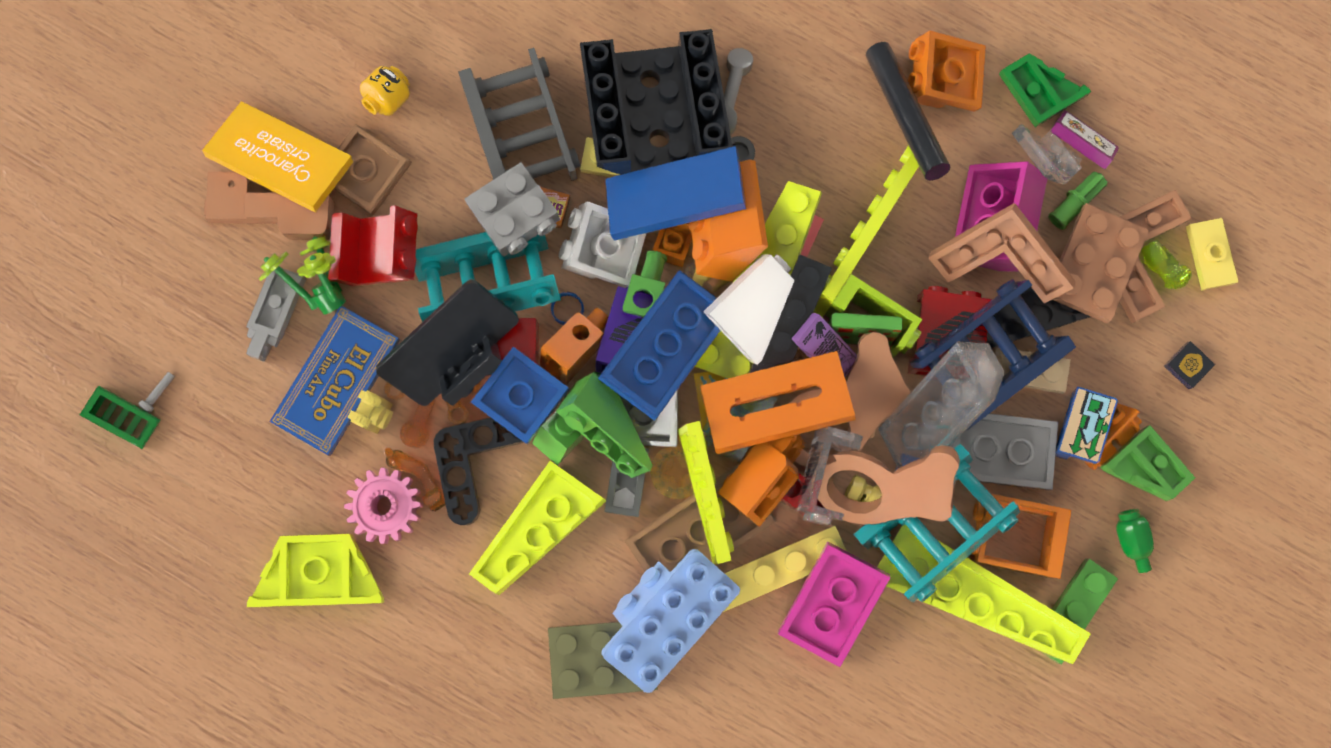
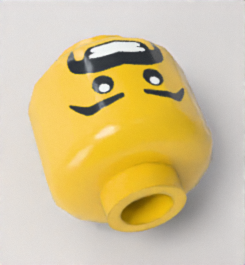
M394 66L377 67L360 84L363 106L374 115L377 113L385 116L394 114L409 98V80L403 72Z

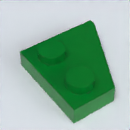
M1030 53L1005 67L999 73L1035 128L1091 93L1089 87L1084 84L1081 87L1064 78L1065 73L1056 68L1046 66L1042 60Z

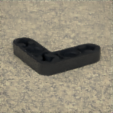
M492 418L444 428L434 438V451L449 518L458 525H470L478 519L480 514V504L469 455L524 443L511 432L502 434L505 441L499 442V432L495 426V423L498 422ZM486 426L491 429L493 437L489 444L478 445L475 442L474 433L479 427ZM450 434L452 438L459 440V444L454 445L453 449L455 457L458 458L463 455V461H451L444 465V459H451L449 450L442 448L441 443L445 442L447 439L446 435ZM454 467H461L466 472V480L460 486H452L448 481V473ZM469 488L470 495L463 494L466 505H472L473 511L468 512V519L463 520L462 515L455 514V509L460 507L459 497L455 496L451 499L450 493L462 492Z

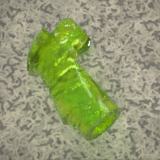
M1155 240L1141 249L1140 252L1144 256V263L1154 273L1159 274L1165 282V288L1179 289L1188 284L1192 277L1190 268L1186 265L1179 266V261L1165 246L1161 245L1159 240Z

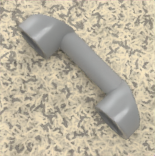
M744 48L731 50L727 57V69L730 74L724 92V100L731 135L734 133L737 125V114L734 106L742 76L747 75L753 65L752 54Z

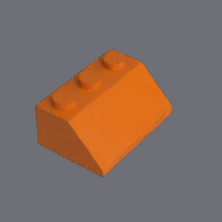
M749 159L740 162L746 209L689 223L693 240L692 256L695 259L697 275L733 282L768 247L756 161Z

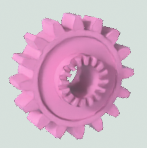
M380 468L379 476H376L373 471H366L368 480L363 481L356 478L354 481L359 487L358 490L347 491V494L353 498V503L344 505L345 509L353 510V515L347 518V522L359 524L354 531L358 535L367 531L366 541L373 542L377 535H379L380 544H387L389 536L395 541L402 540L400 532L412 533L411 522L420 521L421 518L416 515V509L422 508L423 503L416 502L415 498L421 493L420 489H411L409 487L413 482V479L410 477H406L401 481V471L394 470L391 476H389L387 468ZM383 497H388L392 504L391 509L386 515H381L377 509V504Z

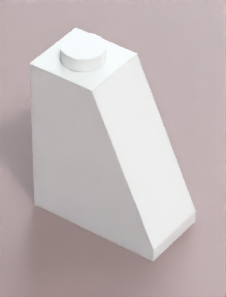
M762 254L703 311L750 362L756 365L762 361L794 283V279L788 274L791 268L777 254L774 257L770 254Z

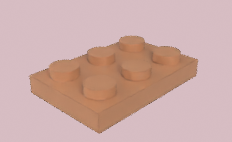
M1088 203L1083 205L1059 260L1076 281L1074 289L1052 300L1104 323L1111 322L1149 230Z

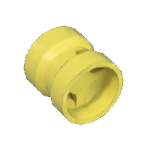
M854 475L844 494L849 499L859 502H871L882 496L878 485L871 486L867 484L864 478L858 475Z

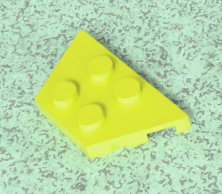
M352 534L280 536L272 551L271 560L266 563L260 575L262 578L253 596H250L247 601V607L384 603V596Z

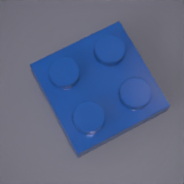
M512 347L496 371L492 373L472 399L471 403L528 445L541 425L548 419L569 391V388L515 347Z

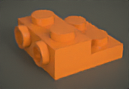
M928 31L916 38L909 48V59L914 60L913 72L907 80L919 104L934 108L948 105L973 112L981 109L986 45L934 31Z

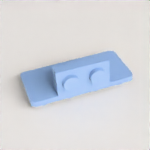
M698 549L690 550L671 572L658 561L654 567L644 572L640 583L632 592L623 596L618 602L617 608L612 614L622 627L602 649V656L644 692H652L740 592L739 586Z

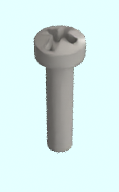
M167 372L145 401L141 399L138 403L139 406L147 412H152L154 409L152 405L175 376Z

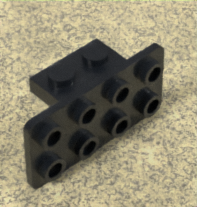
M467 280L376 365V373L421 406L429 405L440 394H442L443 400L453 406L461 398L467 397L484 377L496 371L502 362L497 342L518 324V315L476 280Z

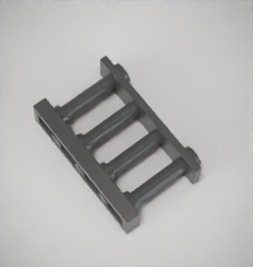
M535 48L528 49L531 65L484 80L481 77L475 79L471 68L458 71L493 180L509 170H505L502 158L507 157V153L556 137L562 155L525 168L533 179L567 168L571 181L577 180L575 169L581 167L575 148L568 149L545 78L549 77L550 73L545 58H538ZM537 78L541 95L492 110L491 107L484 108L481 98L486 97L488 92L528 79ZM545 107L547 108L552 125L503 141L501 138H494L491 128L497 127L496 123Z

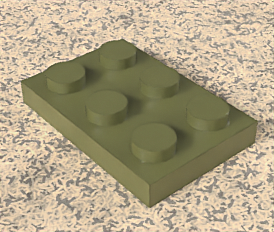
M620 622L548 628L553 699L643 691L602 656V649L621 629L622 625Z

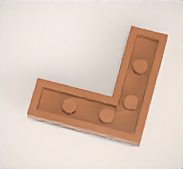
M1176 190L1120 216L1124 220L1149 230L1144 243L1192 219ZM1139 257L1120 299V303L1131 324L1166 307Z
M1015 203L932 250L928 257L949 283L1004 252L1025 280L1031 282L1032 289L1043 303L1074 289L1076 282Z

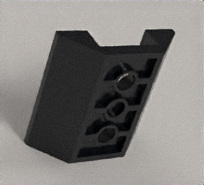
M712 29L679 32L678 46L615 53L613 39L580 43L597 167L622 175L733 147ZM645 77H653L659 83L655 87L648 88L641 83V80ZM660 135L665 137L668 143L663 147H656L651 144L650 139Z

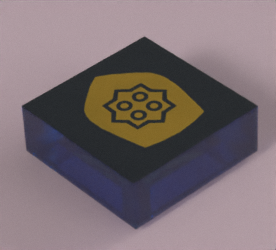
M1189 341L1179 349L1164 367L1189 390L1194 388L1216 364Z

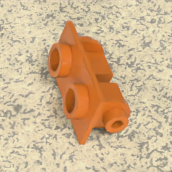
M1117 403L1100 461L1097 464L1085 461L1088 467L1092 470L1101 467L1117 452L1111 443L1113 440L1123 447L1140 430L1139 425L1142 421L1137 416L1140 413L1139 410Z

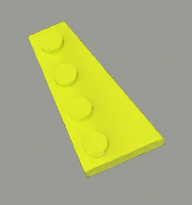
M700 421L689 423L678 429V434L713 564H721L732 561L730 553L734 552V545L729 531L725 532L722 520V518H725L724 507L721 499L717 498L714 485L716 484V478L712 465L709 463L707 445Z
M549 461L469 574L493 593L500 595L602 506L606 500Z

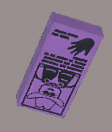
M812 313L792 337L795 344L809 358L837 351L844 377L849 373L857 358L854 351L820 314Z

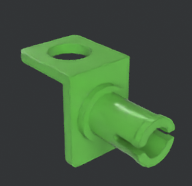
M647 251L641 276L632 274L623 304V311L625 313L644 317L664 291L665 282L660 280L667 261L665 254L658 251ZM639 291H644L646 294L652 295L653 302L647 308H639L633 302L634 295Z

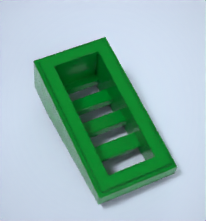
M97 386L79 414L81 417L140 449L145 447L161 419L101 386ZM105 399L111 400L112 402L103 416H97L96 414ZM117 406H122L123 410L114 424L108 422ZM131 411L136 415L126 431H124L120 427ZM144 418L148 422L139 437L136 438L132 433L141 419Z

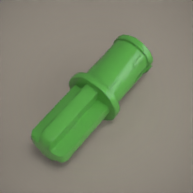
M1092 172L1075 190H1069L1067 198L1049 214L1048 218L1051 223L1057 228L1064 230L1080 213L1082 206L1086 203L1089 204L1107 186L1104 176L1101 173Z

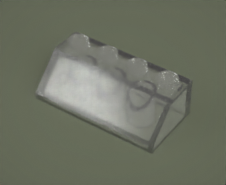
M956 342L878 428L897 468L924 458L936 446H951L996 400L1005 371L988 343Z

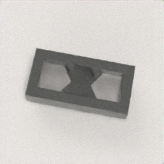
M612 461L604 512L639 517L645 473L631 478L620 472Z

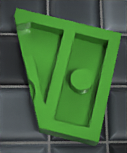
M1151 425L1140 430L1100 467L1104 472L1165 501L1174 499L1195 479L1194 475Z

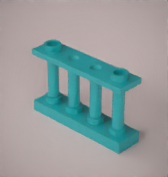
M486 232L416 249L415 273L419 282L427 281L431 304L418 308L422 322L444 303L440 281L441 276L460 272L463 285L467 280H475L473 268L493 264L498 288L488 291L516 312L560 301L561 297L554 274L544 276L539 256L540 251L549 249L546 236H539L538 234L527 241L528 245L522 251L514 255L509 253L504 257ZM526 255L531 280L511 285L506 260Z
M961 443L954 448L960 459L955 479L961 481L993 518L976 531L953 505L952 515L947 520L966 540L955 551L949 554L918 517L896 519L879 524H865L853 534L868 550L872 546L875 548L879 547L912 586L904 595L913 603L917 599L923 602L937 590L935 584L995 533L999 530L1002 533L1007 532L1019 520L1016 516L1020 513V510L1014 501L1003 508L970 472L971 466L969 464L973 459ZM899 523L901 526L906 525L939 563L924 577L920 575L890 539L891 534L889 532Z

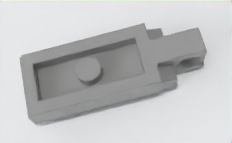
M283 269L300 286H304L307 278ZM274 271L266 278L246 326L249 328L247 337L252 339L246 354L265 362L271 346L277 347L280 340H282L300 296Z

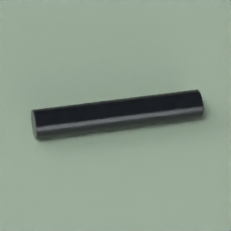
M887 42L874 44L867 50L866 59L925 179L928 181L937 180L946 175L951 166L890 44Z

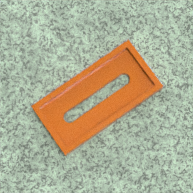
M837 351L700 385L716 454L856 420ZM814 386L822 390L819 396L802 400L799 403L794 402L746 414L743 417L731 415V409L738 405Z

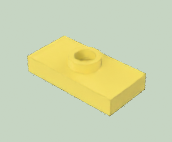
M1223 219L1208 220L1186 226L1201 291L1238 283Z

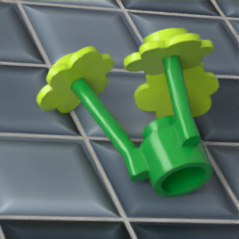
M314 236L311 241L306 243L308 249L300 252V256L317 252L304 260V266L297 270L299 276H305L306 278L318 275L321 282L311 289L314 293L313 296L279 266L289 255L288 252H284L280 256L274 253L270 257L264 258V263L260 268L265 272L258 279L262 281L274 271L307 302L311 310L319 307L323 315L338 309L346 302L341 293L343 290L339 284L328 279L331 264L335 263L336 259L329 253H325L323 249L330 246V241H327L326 236L320 238Z

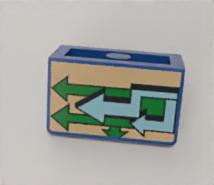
M1077 386L1072 392L1056 444L1055 456L1065 460L1071 456L1093 464L1099 463L1118 400L1114 397Z

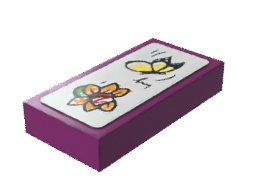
M1066 110L1063 111L1051 129L1054 135L1103 169H1106L1113 161L1119 149L1117 145Z

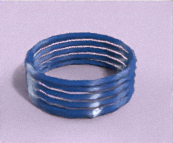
M572 292L560 293V297L572 296L578 299L582 308L581 314L583 315L584 305L578 295ZM552 302V303H551V314H552V316L554 317L555 321H557V322H558L559 324H561V325H564L566 322L560 321V320H559L558 318H556V316L554 315V310H553V309H554V305H555L556 302Z

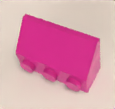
M1028 161L970 165L955 237L1013 203L1018 206L1037 231L1048 175ZM1004 252L978 266L996 271L1019 272Z

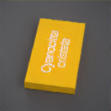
M242 101L202 149L205 157L315 213L353 163L351 155Z

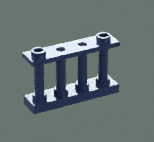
M1012 279L996 290L998 293L997 297L936 343L929 341L915 351L917 357L909 362L912 368H924L928 365L956 403L955 409L957 412L949 417L956 429L969 430L1076 348L1069 336H1049L1020 294L1032 286L1029 280L1015 282ZM1008 303L1038 343L1036 345L1038 350L1029 357L1021 355L993 316ZM981 324H983L1010 362L1009 368L1011 371L1001 378L1000 376L995 377L966 336ZM954 344L984 384L982 386L984 391L975 398L966 395L939 357Z

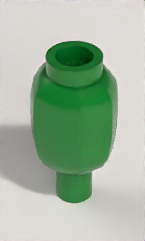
M1139 509L1119 512L1116 532L1125 555L1135 560L1138 573L1151 571L1152 567L1149 556L1153 552L1154 542L1148 520L1143 515H1140Z

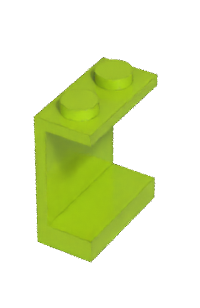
M852 274L825 313V316L828 318L833 313H843L850 301H852L872 315L902 318V331L890 348L892 358L899 352L905 354L908 349L913 347L921 334V331L917 329L922 321L920 317Z

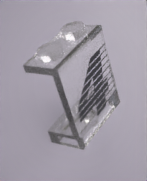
M829 426L815 430L795 509L796 512L804 513L803 520L820 525H831V520H843L844 513L818 507L816 504L830 449L840 452L860 450L862 435Z

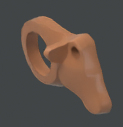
M878 332L864 334L859 339L858 355L846 378L856 420L849 421L848 433L839 446L816 455L819 456V459L817 460V466H814L816 467L815 470H820L824 462L833 454L841 451L860 452L883 420L910 405L912 394L905 385L902 375L892 358L888 339ZM821 388L808 390L796 396L790 403H799L802 400L817 397L821 394L822 390ZM804 447L795 461L808 467V464L812 463L808 462L811 458L809 456L815 451Z
M943 445L936 446L924 458L906 464L892 473L883 462L872 455L858 451H841L829 456L821 466L816 476L814 492L816 498L827 511L850 523L862 525L879 524L908 517L945 521L952 515L954 504L953 492L956 483L955 474L959 468L960 459L954 448ZM842 470H854L864 473L880 487L882 496L871 502H859L849 499L834 486L832 475Z

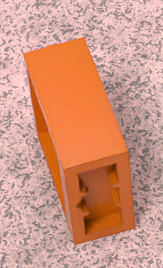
M991 494L1003 508L1014 501L1021 512L1047 517L1039 566L985 555L987 541L971 554L970 560L982 565L1046 578L1061 579L1072 510ZM976 500L973 508V520H977L976 531L991 520V515L978 500Z

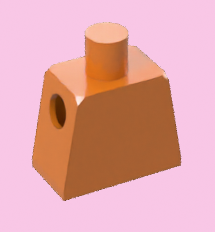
M597 307L587 317L579 312L575 313L541 347L540 366L564 385H567L599 349L603 337L602 330L606 327L608 320L607 314Z

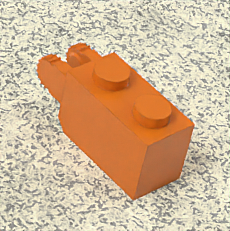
M800 434L751 447L737 469L726 477L723 486L717 493L760 527L799 478L798 468L793 463L805 447L804 439Z

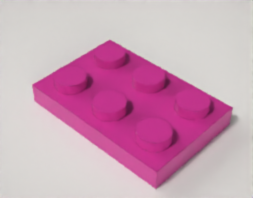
M827 541L781 624L778 635L841 667L890 580V574Z

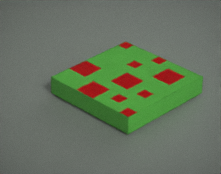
M833 313L828 321L831 328L846 344L858 345L859 339L864 334L878 332L886 336L890 347L902 331V318L894 316Z

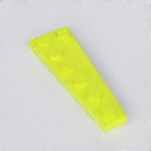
M909 145L899 159L904 164L900 172L893 169L883 184L888 189L884 197L877 194L866 212L872 216L867 223L860 220L851 234L850 238L855 241L850 250L843 247L833 262L838 269L833 277L829 275L813 312L820 314L822 318L918 169L919 165Z
M787 182L765 223L768 247L740 275L762 254H770L773 257L777 254L791 268L788 272L791 276L798 257L801 255L822 195L821 191L794 182ZM720 330L695 367L725 378H732L750 373L754 363L750 362Z
M903 525L892 542L920 575L924 577L939 563L910 529ZM939 541L949 554L955 551ZM884 554L877 568L890 574L891 578L886 587L904 594L912 586ZM968 558L935 584L937 590L923 601L928 605L1069 664H1074L1091 633Z

